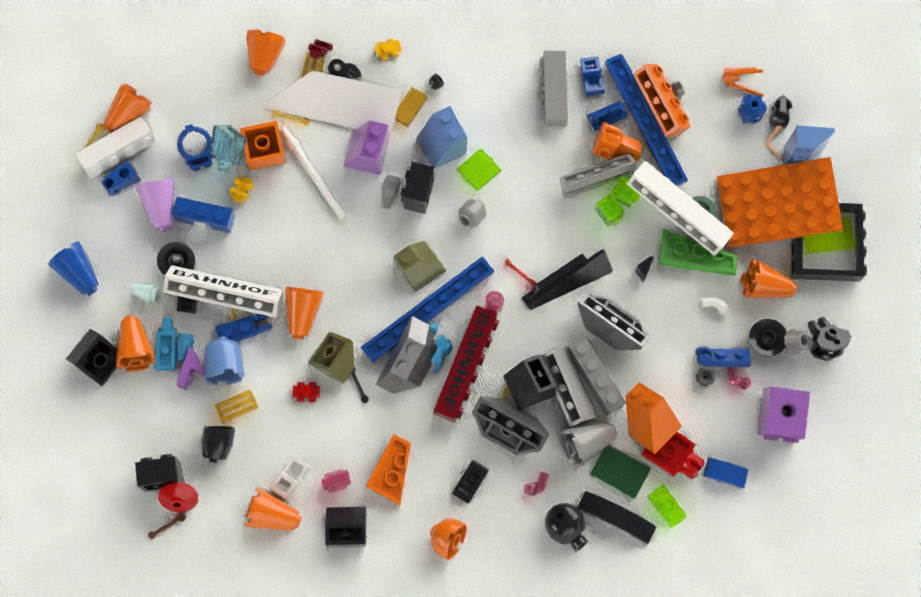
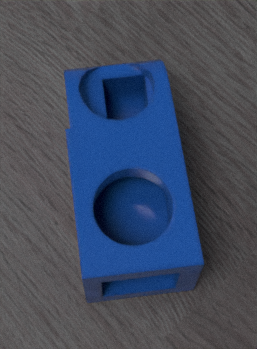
M126 161L104 177L101 183L110 196H114L132 183L136 184L142 179L134 167Z

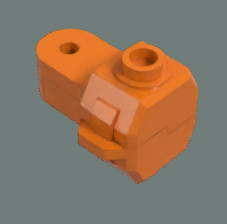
M604 122L595 136L592 151L595 155L608 160L630 153L637 162L641 157L642 144L638 140L624 135L620 128Z

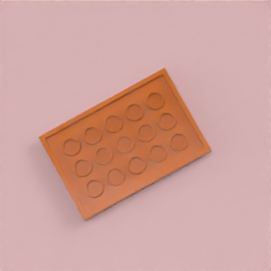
M831 157L717 176L724 225L734 233L727 241L728 249L843 231Z

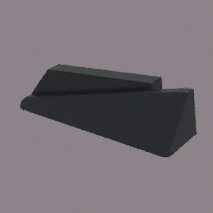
M601 249L589 259L583 253L535 284L532 287V291L522 297L523 301L532 310L612 273L613 269L605 251Z

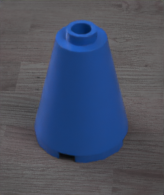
M77 241L70 244L72 246L71 249L64 248L58 252L47 264L82 295L88 294L90 296L98 290L97 286L99 283L82 244Z

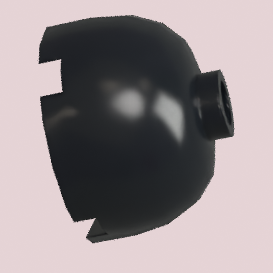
M559 503L547 512L545 528L550 538L560 544H571L577 541L582 531L585 530V518L582 512L574 505Z

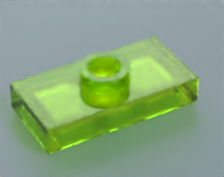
M664 484L647 496L670 528H673L688 517Z

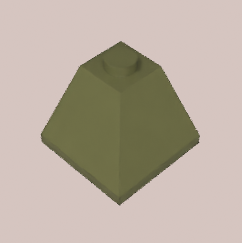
M425 241L409 245L393 256V263L415 292L446 272L444 266Z
M329 331L308 364L331 379L344 384L354 369L353 341Z

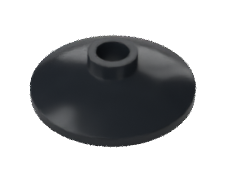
M180 242L164 245L157 255V266L160 272L166 275L171 265L193 270L195 267V255L191 248ZM178 256L180 260L174 261L173 257Z
M759 320L750 329V345L755 352L762 356L771 357L778 355L786 347L784 344L786 329L776 320ZM768 336L771 341L765 342L764 337Z

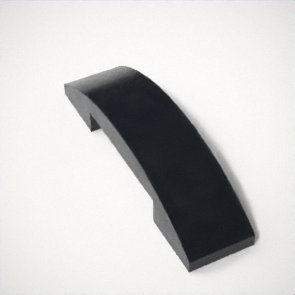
M585 491L577 507L580 511L607 522L647 545L657 527L637 514L588 491Z

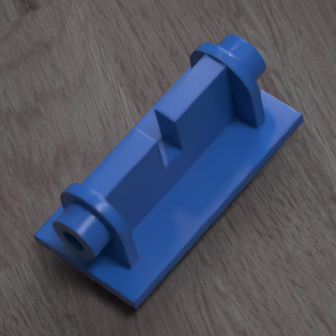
M618 101L588 114L587 118L594 131H597L604 122L613 124L627 118L628 116L625 112L627 108L624 102Z

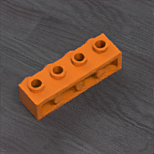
M645 64L633 73V76L665 136L678 137L691 127L689 118L683 112L680 101L675 97L671 84L663 75V69L658 64Z

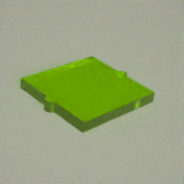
M481 148L457 168V171L465 178V182H469L476 191L480 190L502 170L493 161V158L489 157Z

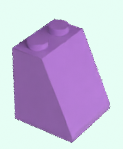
M369 120L354 130L344 167L380 175L389 144L388 125Z

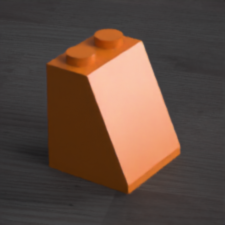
M639 382L625 396L629 437L655 454L682 426L665 398Z

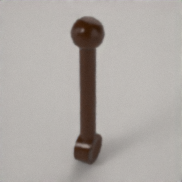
M180 513L173 521L154 532H149L148 538L154 539L157 534L175 523L185 521L186 516Z

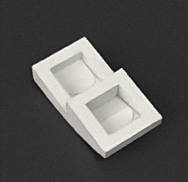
M293 455L270 489L284 499H287L311 465L298 456Z

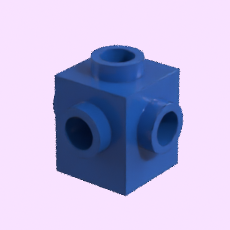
M748 95L742 99L738 106V113L742 118L743 124L761 121L766 112V103L762 102L761 95Z

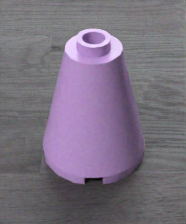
M164 178V182L152 180L136 186V191L154 228L159 229L160 232L171 230L170 227L174 225V217L172 216L174 208V180L172 178Z

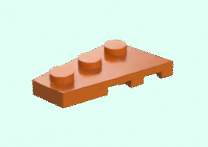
M393 434L365 487L401 505L411 443Z

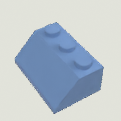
M797 125L785 144L784 165L813 160L823 151L835 133V128Z

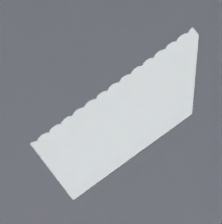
M311 71L267 102L266 110L271 109L275 112L280 111L284 114L289 113L293 116L298 115L302 118L307 117L308 119H316L317 121H325L326 123H334L335 125H343L353 129L359 128L370 120L387 124L389 137H391L402 90Z

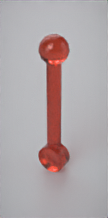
M506 259L504 261V264L506 266H510L519 275L526 279L531 286L537 284L533 279H530L516 266H514L510 259Z

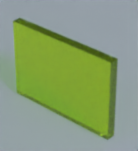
M841 217L843 231L803 237L806 254L855 249L850 217Z

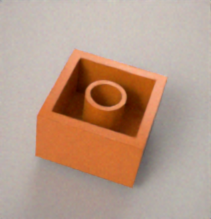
M277 121L240 128L241 135L246 140L245 142L242 139L250 171L286 163Z

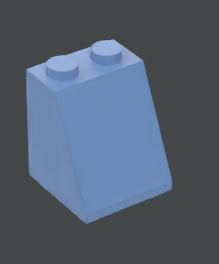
M451 106L433 113L418 134L417 140L431 166L435 169L467 154V136Z

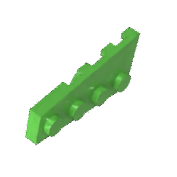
M664 228L659 265L735 276L737 255L720 250L714 256L698 242L686 239V236L681 234L675 235L670 233V230Z

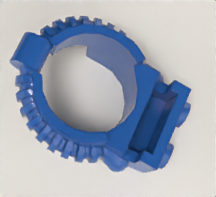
M193 124L185 126V130H182V133L180 132V136H178V152H180L182 158H185L186 165H189L193 171H198L203 166L205 168L211 167V164H213L212 158L214 157L211 151L213 150L212 137L204 128L194 127ZM195 131L205 137L207 145L202 154L193 156L185 152L183 141L188 135L187 133Z

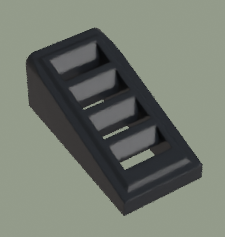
M473 459L452 494L469 504L490 469ZM472 467H475L476 469L483 472L482 475H479L478 473L471 470ZM468 474H471L475 478L479 479L478 482H475L474 480L467 477ZM466 481L475 487L471 489L463 484V482ZM460 487L468 491L470 495L467 496L459 491Z

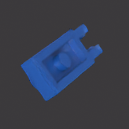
M257 314L218 325L215 328L218 337H227V339L237 342L271 330L272 326L271 324H264L256 328L255 322L269 318V316Z
M701 346L695 351L699 365L751 367L752 361L749 349H710L707 346Z

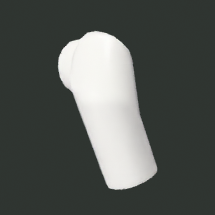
M718 297L700 299L702 308L715 307L720 315H725L728 312L727 302Z

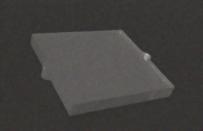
M595 138L585 143H580L578 147L568 152L579 170L608 161V159L593 153L592 148Z

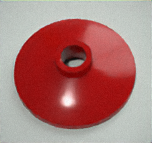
M171 482L161 487L158 493V500L167 510L186 512L197 505L198 493L192 486L186 483Z

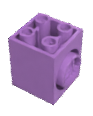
M772 386L764 388L758 435H763L765 440L773 441L783 438V442L799 443V440L805 439L810 392ZM783 407L786 409V416L782 413Z

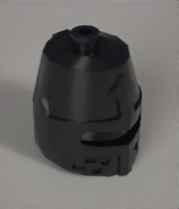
M204 426L201 440L202 456L209 458L211 463L227 459L231 447H233L235 427Z

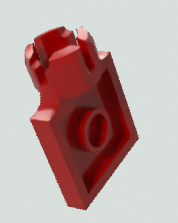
M678 432L655 454L646 448L641 453L642 457L673 478L677 473H682L688 478L694 479L704 464V459L693 451L696 444Z

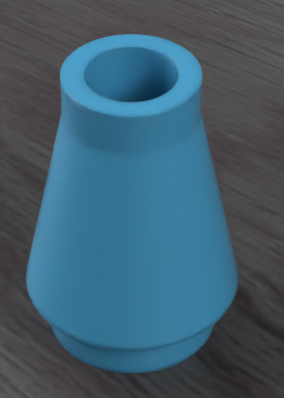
M178 333V338L176 337V360L185 361L189 348H192L194 345V335Z

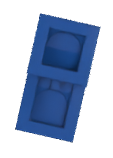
M598 56L580 59L586 96L604 94L605 88Z
M708 458L703 477L719 483L724 482L738 488H744L749 469L718 459Z

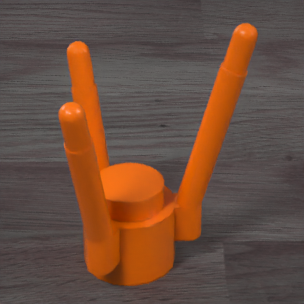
M756 67L724 68L723 83H728L727 87H733L757 96L761 95V97L764 96L763 93L735 84V82L739 81V74L762 73L763 69H756Z

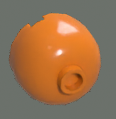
M446 518L437 525H433L430 535L431 546L435 553L447 560L452 559L460 550L456 549L459 542L463 544L465 540L467 526L463 522L452 518Z

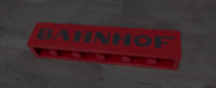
M476 305L434 408L433 415L453 423L456 422L457 418L461 419L464 408H462L464 400L468 401L471 394L469 387L471 383L475 384L479 374L476 372L478 365L482 366L486 355H483L485 348L489 349L493 339L490 337L492 330L496 331L500 320H497L498 313Z

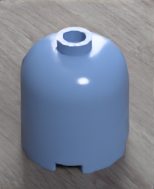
M217 337L204 350L206 382L211 385H217V382H226V385H231L242 381L244 368L239 344L227 339V337Z

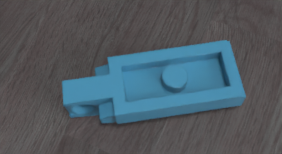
M163 317L162 328H158V332H156V371H176L177 328H173V319L171 317Z

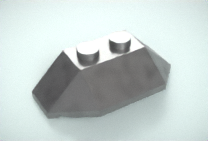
M586 293L577 304L585 328L615 350H641L650 338L636 318L607 298Z
M413 316L411 317L375 385L391 393L421 386L433 363L431 358L437 350L431 328L427 323Z
M480 396L472 411L482 436L515 455L540 452L550 435L536 417L521 409L519 410L518 407L504 399Z

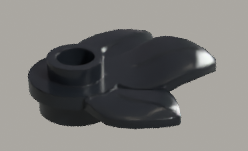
M333 59L328 65L330 75L348 79L358 78L362 75L356 65L344 63L341 59ZM339 65L341 69L336 71L334 66Z

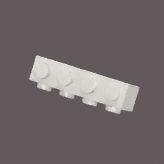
M140 116L75 154L90 179L144 148L149 147L156 140L150 128Z

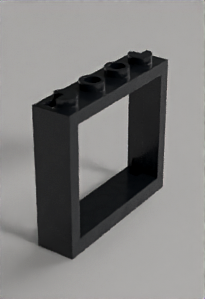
M839 203L840 213H855L856 271L804 269L803 237L791 239L792 279L860 282L866 276L867 265L864 264V258L867 254V248L864 246L866 228H863L866 211L863 210V204Z

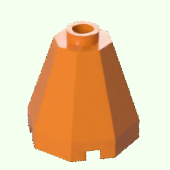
M247 30L246 41L249 64L254 74L265 76V73H270L285 47L286 39H284V36L267 31L266 33H261V30Z

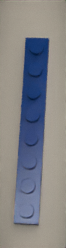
M622 53L605 60V65L661 173L677 187L687 183L688 178Z
M482 256L361 346L362 351L372 363L376 362L396 347L412 316L428 323L494 273L493 268Z

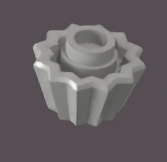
M795 329L786 331L784 344L789 354L795 356L808 349L809 339L806 332Z

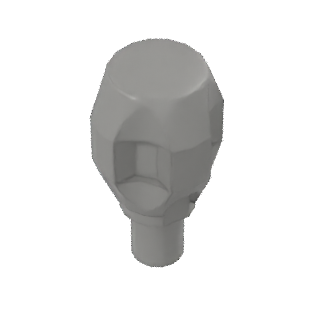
M394 175L386 176L383 183V198H385L383 208H391L392 200H394L399 192L400 177Z

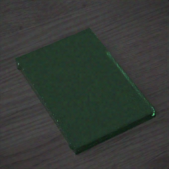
M608 445L601 452L590 475L635 499L651 468Z

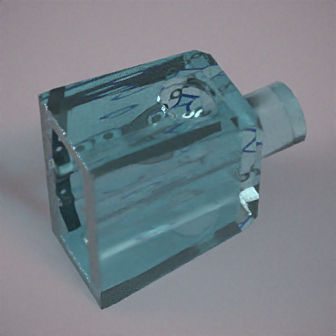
M213 125L211 155L219 161L218 170L221 172H229L230 165L240 164L247 138L231 125Z

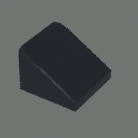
M653 256L638 264L635 269L636 274L643 282L653 262Z
M178 296L176 311L196 314L198 300Z

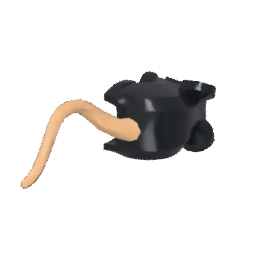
M781 95L771 108L773 113L770 117L771 127H776V129L767 139L769 149L779 157L780 161H782V157L770 145V141L782 128L785 129L789 124V109L793 105L791 100L784 95Z

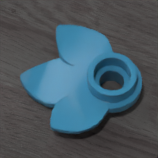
M443 335L436 338L437 350L431 358V362L435 364V373L442 368L446 356L450 355L453 348L451 340Z

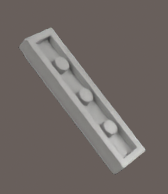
M628 153L561 176L559 178L563 196L567 198L633 175L634 169H637L636 161Z

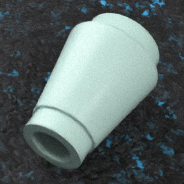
M133 284L131 294L151 304L158 303L161 298V288H158L157 285Z

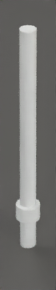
M283 127L280 133L287 141L286 145L290 150H293L340 221L344 220L347 216L300 149L298 141L291 136L286 127Z

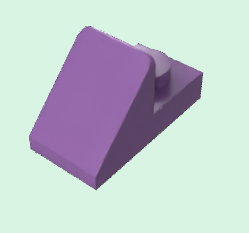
M189 348L176 383L180 389L187 390V387L192 385L194 379L193 372L205 376V370L192 348Z

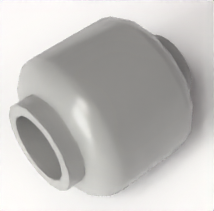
M469 199L459 209L460 222L467 227H476L486 217L484 203L480 200Z

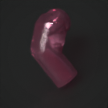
M726 367L729 381L733 386L744 390L751 385V380L748 377L743 378L738 375L736 367Z
M540 472L537 482L525 484L524 492L530 496L542 493L545 490L549 474Z

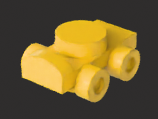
M393 38L388 39L385 43L380 41L374 47L377 58L381 57L382 61L388 60V55L390 54L392 58L399 57L398 52L402 51L399 40L395 41Z
M244 176L241 179L236 177L234 184L237 187H231L229 190V194L232 195L231 200L239 204L243 200L247 201L249 198L248 190L252 191L254 188L253 180Z

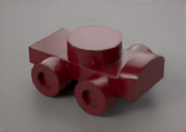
M315 39L314 44L310 43L308 46L309 54L313 58L326 56L328 51L333 49V44Z

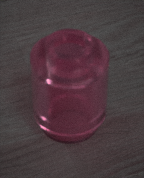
M497 291L489 292L485 297V309L500 313L504 305L503 295Z
M340 469L324 474L325 478L321 479L324 491L328 490L329 493L346 489L347 486L352 485L348 470L342 471Z

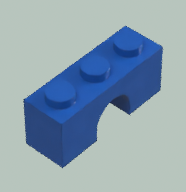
M182 197L176 198L172 216L177 222L194 225V222H200L209 225L213 230L227 233L231 232L235 218L232 208Z

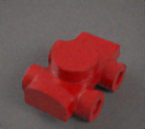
M297 382V386H293L292 397L297 398V402H304V398H308V402L314 403L316 398H320V386H316V382H309V385H305V382Z

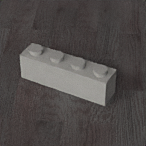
M544 51L543 58H539V68L543 69V75H540V86H543V92H540V103H544V109H541V120H544V127H567L566 51Z
M584 336L568 345V350L574 364L606 416L622 408L626 401L587 338Z
M554 348L541 355L557 386L555 393L569 427L581 426L597 418L568 348Z

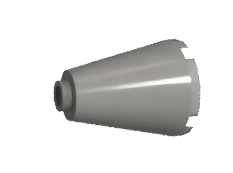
M608 422L569 428L561 432L563 434V438L560 439L566 457L573 459L574 463L572 465L579 467L616 439L617 431L614 425Z

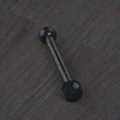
M354 367L351 374L361 394V402L367 403L369 398L363 392Z

